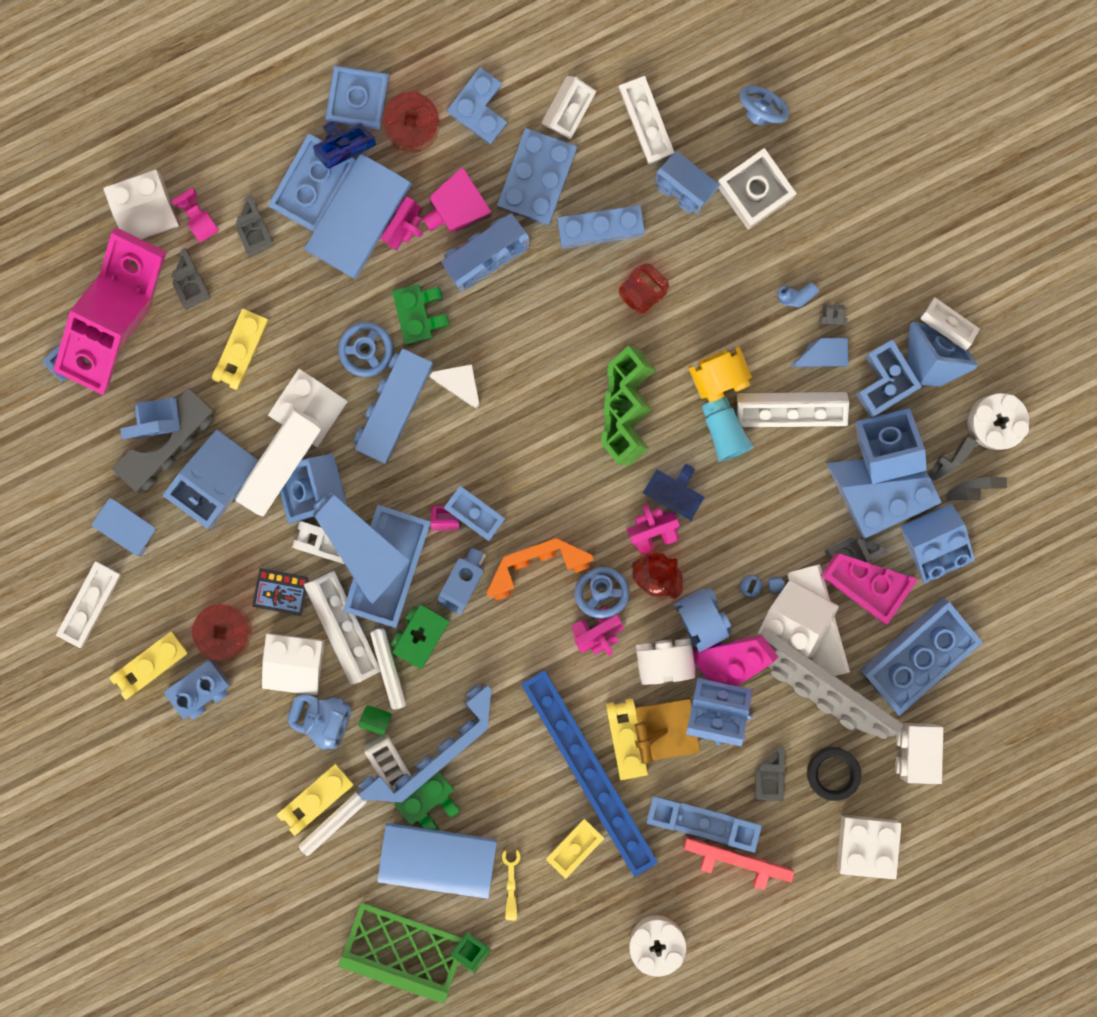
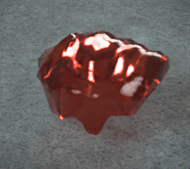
M651 552L633 562L632 575L634 581L647 594L657 597L668 596L674 600L680 596L683 591V577L678 569V560L676 558H669L664 553Z

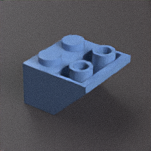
M675 151L660 167L654 180L658 183L656 188L667 197L673 195L679 200L678 205L688 214L694 212L697 215L720 186L678 151Z
M951 503L901 526L906 546L924 583L975 561L965 523Z

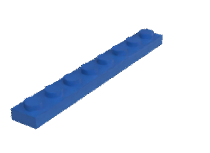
M543 670L521 683L633 876L636 877L658 864L654 854L547 672Z

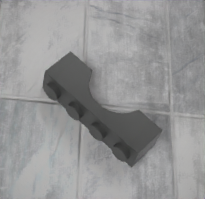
M188 388L176 400L180 431L173 432L169 441L162 448L154 452L143 453L130 449L112 468L135 492L141 493L143 490L148 492L158 481L155 477L162 470L166 472L175 464L177 460L174 457L180 450L187 451L196 441L193 437L200 429L204 432L215 421L213 415L216 412L192 389Z

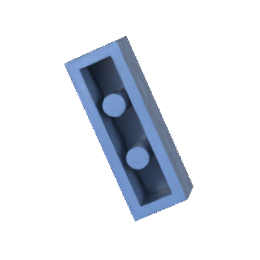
M640 205L557 217L561 249L641 238L645 233Z

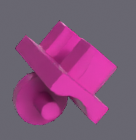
M409 197L403 199L395 212L396 215L383 232L381 240L397 251L403 241L408 243L413 235L421 238L423 232L418 229V226L422 219L418 216L423 208Z
M647 504L642 506L644 514L634 517L637 524L626 528L632 544L636 545L641 554L654 549L651 537L661 534L665 544H671L679 540L677 528L680 525L674 512L671 511L663 514L661 508L650 511Z
M605 606V607L601 608L600 610H606V609H608V607ZM618 615L609 618H597L599 625L591 630L585 620H580L571 626L575 636L573 640L581 654L592 649L595 655L605 650L608 656L613 654L610 646L619 642L615 634L625 629Z

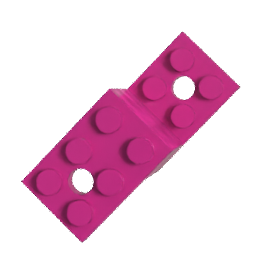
M117 227L111 232L100 274L69 312L53 371L99 394H105L109 388L120 349L149 312L167 253L166 251ZM129 259L135 261L138 267L132 266ZM83 357L88 358L91 364L86 363Z

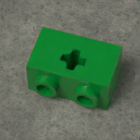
M420 604L418 608L412 607L405 619L409 625L404 633L400 630L398 631L391 645L395 647L392 652L393 654L417 668L423 669L450 620ZM420 628L425 629L423 635L426 636V640H419L418 643L413 641L415 636L412 634V631H418Z

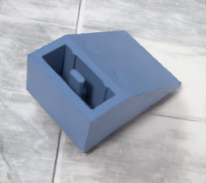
M216 429L179 472L162 496L207 529H213L233 502L259 460Z

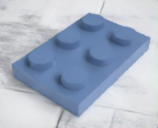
M525 128L497 207L549 226L577 146Z
M308 133L268 207L314 232L355 164L356 159Z

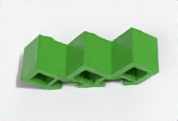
M627 346L608 364L607 376H609L604 404L605 426L601 436V444L617 464L630 466L649 449L633 427L652 410V407L636 388L656 371L642 351L631 346Z

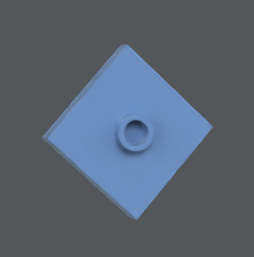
M334 65L325 118L326 122L381 130L389 74Z

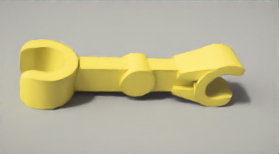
M506 850L502 854L503 862L508 865L506 920L517 919L516 897H514V890H516L514 866L520 861V852L516 850L517 858L514 862H509L506 859Z

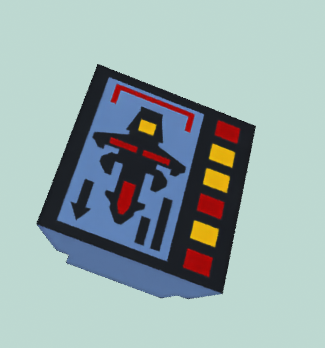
M260 568L252 607L302 616L307 593L304 584L308 583L309 577Z

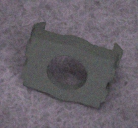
M823 304V316H819V323L847 325L848 318L844 317L845 305Z

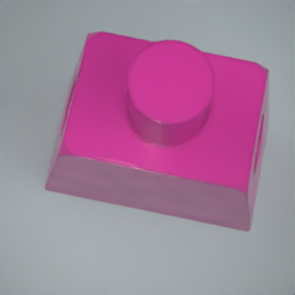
M461 168L429 197L435 209L423 216L422 219L430 232L445 223L450 233H454L491 217L492 212L464 168Z

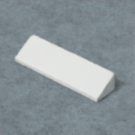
M846 392L738 393L736 395V413L742 427L848 426L849 399Z
M296 410L291 411L235 496V501L260 516L266 514L321 431V427L315 418Z
M820 564L788 573L789 580L830 601L824 578L820 576L822 573ZM835 616L816 655L811 657L813 662L833 676L850 672Z
M331 571L304 584L351 685L359 683L380 672L378 662L356 616L343 611L347 596L335 571Z

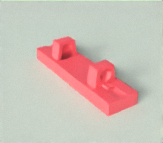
M688 836L685 837L683 843L684 850L703 856L700 866L701 871L712 873L715 861L719 860L757 872L753 885L759 889L765 890L769 876L792 883L795 872L791 868Z

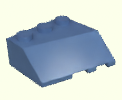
M510 213L506 217H502L492 223L490 228L483 233L478 232L467 240L468 243L460 249L455 247L443 255L445 259L441 263L461 293L530 249L529 236L513 214Z
M864 459L826 463L861 539L867 538L942 503L926 471L872 484Z

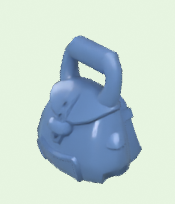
M302 694L294 698L287 720L291 728L308 735L313 740L315 746H318L320 749H336L347 728L351 707L343 699L332 697L328 700H320L314 696ZM306 701L310 704V707L306 712L304 724H297Z

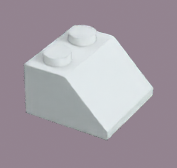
M157 170L104 188L119 229L143 240L180 227L162 175Z
M298 369L268 416L282 425L292 410L315 418L321 427V431L312 444L318 448L348 401Z
M789 580L770 607L758 633L760 634L765 627L803 655L811 658L816 655L839 605Z
M274 633L266 634L262 688L318 695L325 640Z

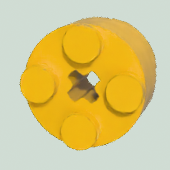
M740 346L733 347L734 353L727 352L726 349L698 361L700 367L696 369L693 365L688 367L701 399L706 398L710 403L724 397L723 392L732 388L735 391H739L750 386L749 379L752 378Z

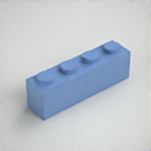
M403 348L400 354L395 352L389 364V368L392 369L389 378L383 377L377 389L380 397L376 404H370L365 418L369 420L364 429L359 428L353 440V443L357 444L355 447L356 451L387 465L434 366L433 362Z

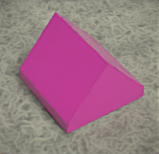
M445 505L431 506L432 531L460 530L459 519L445 510Z

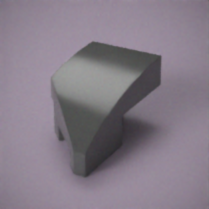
M251 194L246 197V204L241 216H238L236 220L238 225L237 232L249 257L274 246Z
M184 248L180 252L181 258L171 277L174 280L173 286L185 310H188L211 297L188 251Z
M969 437L963 438L951 459L944 455L939 456L928 474L929 477L937 480L951 472L968 457L978 442Z
M981 477L966 481L948 492V500H981L980 489H1006L1007 477Z
M849 538L824 550L829 561L835 553L867 562L887 552L885 547L873 545L861 538Z
M779 747L755 772V801L784 800V747Z

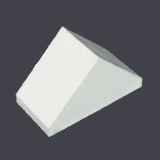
M472 364L432 372L430 375L432 380L475 409L479 407L480 403Z

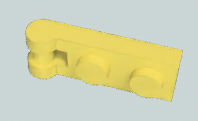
M242 308L221 359L212 375L213 381L218 383L223 381L230 384V388L238 391L269 322L268 319ZM229 364L238 367L235 374L226 371Z
M171 631L110 676L109 679L114 685L117 684L122 690L121 695L127 700L189 654V652L175 633ZM131 672L138 680L133 685L126 678Z
M633 698L626 699L625 703L614 704V702L606 703L620 780L648 775L646 764L641 763L640 751L635 745L637 735L634 724L638 723ZM627 714L629 721L618 723L617 715Z
M336 763L282 809L277 816L281 821L285 820L291 827L289 830L295 836L350 789L354 783ZM298 807L305 814L301 820L293 813Z

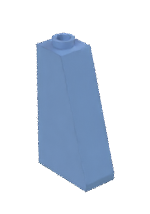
M330 493L328 497L324 494L313 506L316 509L313 515L365 597L373 604L410 561L334 494Z

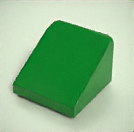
M367 705L358 726L383 735L387 731L392 714Z
M467 932L450 955L467 970L475 974L489 956L490 948Z

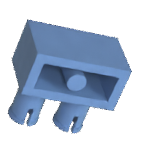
M209 659L163 693L183 720L189 716L194 720L206 711L204 706L211 700L216 704L229 695L227 689L232 684L213 659Z

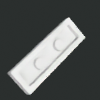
M645 76L619 85L620 93L648 165L672 156L674 154L673 147Z
M95 561L56 636L79 648H83L122 574Z

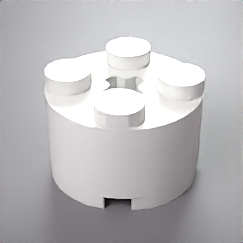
M993 394L975 402L967 419V428L971 438L982 447L990 450L1009 449L1019 444L1028 434L1029 415L1024 404L1014 395ZM997 418H1002L1003 420L1000 426H994L993 422Z
M691 638L675 640L674 645H672V639L655 641V647L652 646V643L636 645L639 676L642 685L695 678L696 671Z
M659 915L648 916L637 923L629 936L631 958L642 973L657 977L671 974L682 965L686 954V943L681 929L672 920ZM655 940H659L660 944H665L661 946L658 952H655L654 948H650L654 946Z

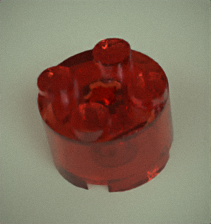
M416 91L401 93L390 100L383 112L384 130L391 144L397 149L418 153L428 149L435 142L439 133L440 120L435 105L426 96ZM408 118L416 119V126L412 128L411 125H407L406 120Z
M217 604L207 607L196 617L192 626V637L196 648L204 656L215 661L228 660L240 655L246 650L251 639L252 628L248 616L240 608L229 604ZM218 626L227 627L226 639L217 636L219 632Z

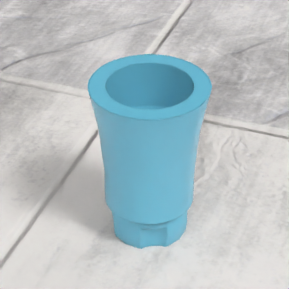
M722 397L702 406L706 417L705 421L715 446L718 462L732 459L754 448L745 434L734 409L731 408L727 397Z

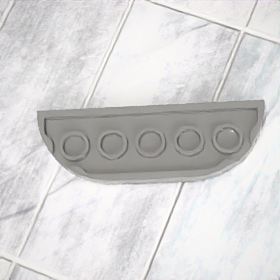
M764 627L760 635L765 638L779 656L774 663L768 666L772 670L771 674L774 678L787 682L794 687L797 694L805 698L808 697L817 703V707L821 711L834 715L840 719V723L850 730L856 728L882 739L899 734L904 726L902 723Z

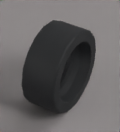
M828 747L819 750L811 758L807 766V779L810 787L818 796L828 801H841L849 798L857 791L861 782V768L856 758L848 751L839 747ZM840 758L849 766L850 779L842 789L828 790L819 782L818 769L820 764L826 759Z

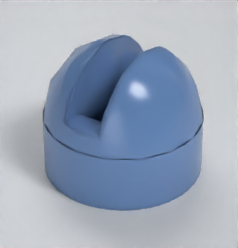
M754 575L745 576L740 582V591L746 597H756L762 591V582ZM753 579L756 581V583L753 587L752 593H748L747 590L750 586L751 580Z

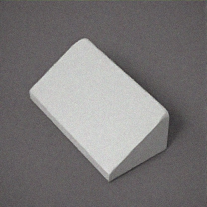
M567 76L541 124L571 139L597 91L577 77Z

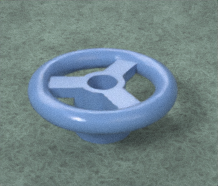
M753 85L745 86L740 90V101L748 110L746 115L753 123L763 126L766 125L767 121L783 123L789 118L790 111L786 103L770 90ZM748 94H757L763 96L764 98H755L749 96ZM771 102H773L780 109L781 114L773 108V104Z
M360 322L350 326L343 333L338 344V355L342 365L350 373L359 377H372L384 371L390 364L393 356V343L388 332L381 326L372 322ZM362 330L370 331L368 337L358 338L354 346H347L349 339L355 333ZM378 335L382 338L385 345V354L380 363L374 356L376 352L374 342ZM364 344L370 346V351L367 354H363L360 351L361 346ZM355 354L362 360H368L372 368L362 369L356 367L350 362L347 355Z
M596 567L586 571L578 579L574 596L577 605L585 614L594 618H609L617 615L625 608L630 597V588L626 578L619 571L609 567ZM607 576L617 580L621 589H613L612 581ZM591 579L590 589L592 598L586 603L583 598V588L586 582ZM600 588L606 589L605 592H598ZM608 598L620 599L610 609H596L601 601H605Z

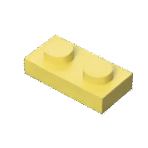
M584 818L546 857V860L566 879L604 840V837Z

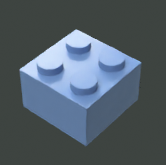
M910 408L856 421L858 445L872 484L927 471L925 448Z

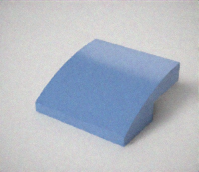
M697 678L686 735L742 747L752 689Z

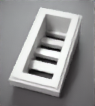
M387 733L363 746L364 752L375 771L391 791L396 787L391 785L390 781L403 774L411 775ZM385 746L388 747L386 750L374 756L373 753L384 748ZM393 755V759L380 766L378 762ZM396 765L400 767L387 776L384 773Z

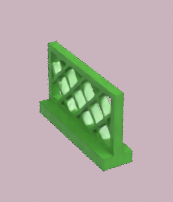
M361 903L338 967L445 1004L458 961L452 956L444 959L438 944L447 939L459 943L462 938ZM364 910L375 913L381 925L365 932L361 923ZM380 916L389 918L391 920L383 923ZM398 921L403 924L407 934L392 941L385 926ZM407 925L418 929L409 932ZM360 926L363 933L356 936L358 927ZM383 928L389 943L374 950L367 934ZM423 930L429 933L433 943L418 950L411 935ZM433 934L443 938L436 941ZM364 936L371 952L363 956L350 953L353 941ZM409 937L415 952L400 959L394 943ZM391 945L398 961L386 966L380 963L376 952ZM435 946L442 961L426 968L420 953ZM373 954L376 962L366 959V957ZM417 955L424 970L412 975L406 972L402 962ZM453 959L451 968L449 970L446 962ZM400 964L402 971L392 968V966ZM444 964L448 973L444 986L433 982L428 972ZM423 973H426L429 980L420 978L418 976Z

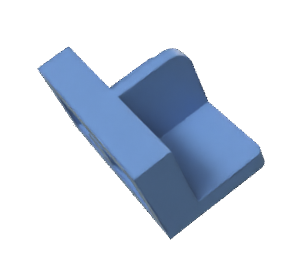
M176 398L136 403L137 425L120 428L122 439L146 438L180 431Z
M459 486L444 507L445 510L488 541H490L501 524L506 520L462 486Z
M112 498L107 500L91 526L136 556L144 554L148 548L145 545L156 531L153 525Z

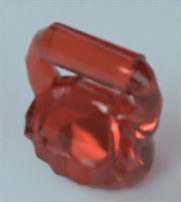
M642 264L637 266L631 272L628 280L621 284L618 293L632 310L639 314H644L652 308L653 304L666 296L669 283L651 264ZM643 272L661 290L655 292L653 288L643 281L644 279L639 277L640 273Z

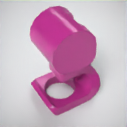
M193 187L171 200L173 205L186 211L190 218L187 225L200 243L219 232L209 213L201 211L197 204V193Z

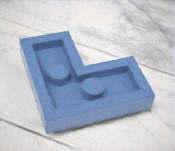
M480 67L447 109V113L491 146L507 125L503 118L487 107L502 87V83Z

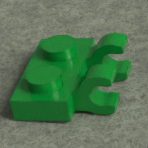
M417 284L392 291L405 345L433 339L432 330L450 326L446 314L428 319L425 308L426 303L443 300L441 288L436 287L421 292L420 285Z
M440 771L402 803H394L411 826L418 821L422 828L438 830L439 827L427 812L438 803L441 804L450 818L461 811L449 796L455 789Z

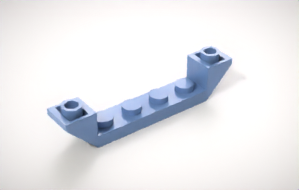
M477 684L465 694L468 698L463 702L477 719L474 722L471 719L465 722L458 729L460 734L453 740L450 737L444 740L437 747L439 752L432 758L426 756L416 764L417 770L412 775L408 776V774H405L394 783L396 788L393 791L378 774L374 778L369 775L358 785L360 788L356 792L362 800L402 803L488 729L491 689L489 686L484 684L480 687Z

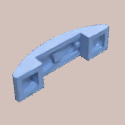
M653 796L646 822L650 825L688 833L754 853L762 827L760 824L656 796Z

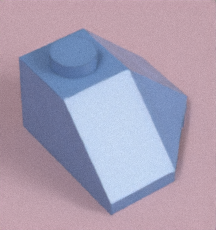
M912 322L909 328L907 364L921 385L940 387L977 368L978 364L968 349L965 351L947 338L940 336L941 333L926 323Z

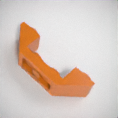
M557 538L504 556L486 593L488 598L494 596L496 601L511 596L510 590L515 589L508 567L513 566L514 570L530 565L529 560L538 556L541 561L557 556L555 550H561L567 570L573 568L574 573L590 568L589 562L594 561L593 556Z

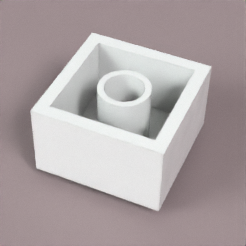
M765 148L717 182L720 185L719 190L748 230L791 201L797 194Z
M902 723L904 726L899 734L896 735V744L901 746L900 757H896L895 762L896 774H900V779L907 783L942 784L943 727L927 723Z
M841 815L836 870L840 874L896 879L901 823L898 820Z

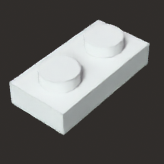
M935 297L920 318L928 326L937 330L965 351L970 347L980 328Z

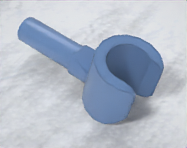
M781 577L768 579L770 593L779 592L780 594L785 587L783 579Z

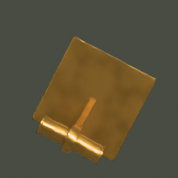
M691 698L635 707L638 723L634 724L637 735L635 745L636 748H639L642 764L651 763L653 760L701 752L698 737L686 735L692 707Z

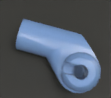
M810 282L800 291L790 289L788 286H782L778 289L777 295L779 302L783 305L799 308L818 294L819 290Z

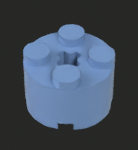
M702 588L673 603L676 612H680L682 616L680 620L699 653L729 638V634L732 633L730 622L725 613H718L717 611L719 609L718 601L711 588L706 590Z

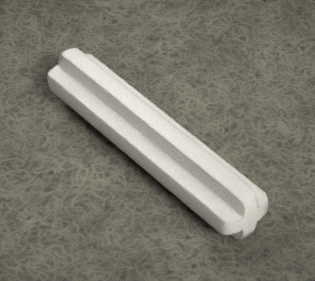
M384 628L371 631V638L390 706L393 710L403 708L406 702L386 631Z
M354 793L299 844V849L306 856L312 854L367 803V800H362L357 793Z

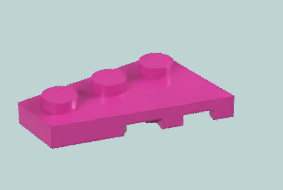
M840 553L834 554L820 575L883 624L889 623L918 580L917 578L875 566Z
M762 635L737 639L726 644L717 643L700 653L697 651V647L693 648L694 662L708 680L733 686H739L779 658Z

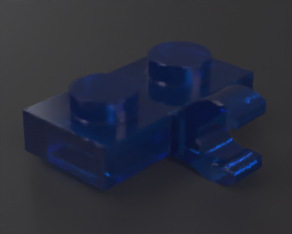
M332 121L323 126V129L328 134L325 137L326 140L314 145L313 149L317 158L327 169H330L376 146L375 137L362 123L341 132Z
M686 463L676 480L656 469L643 491V494L690 521L705 498L686 486L695 471V468Z

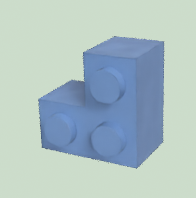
M893 339L865 356L879 381L857 393L856 397L869 418H872L922 387Z

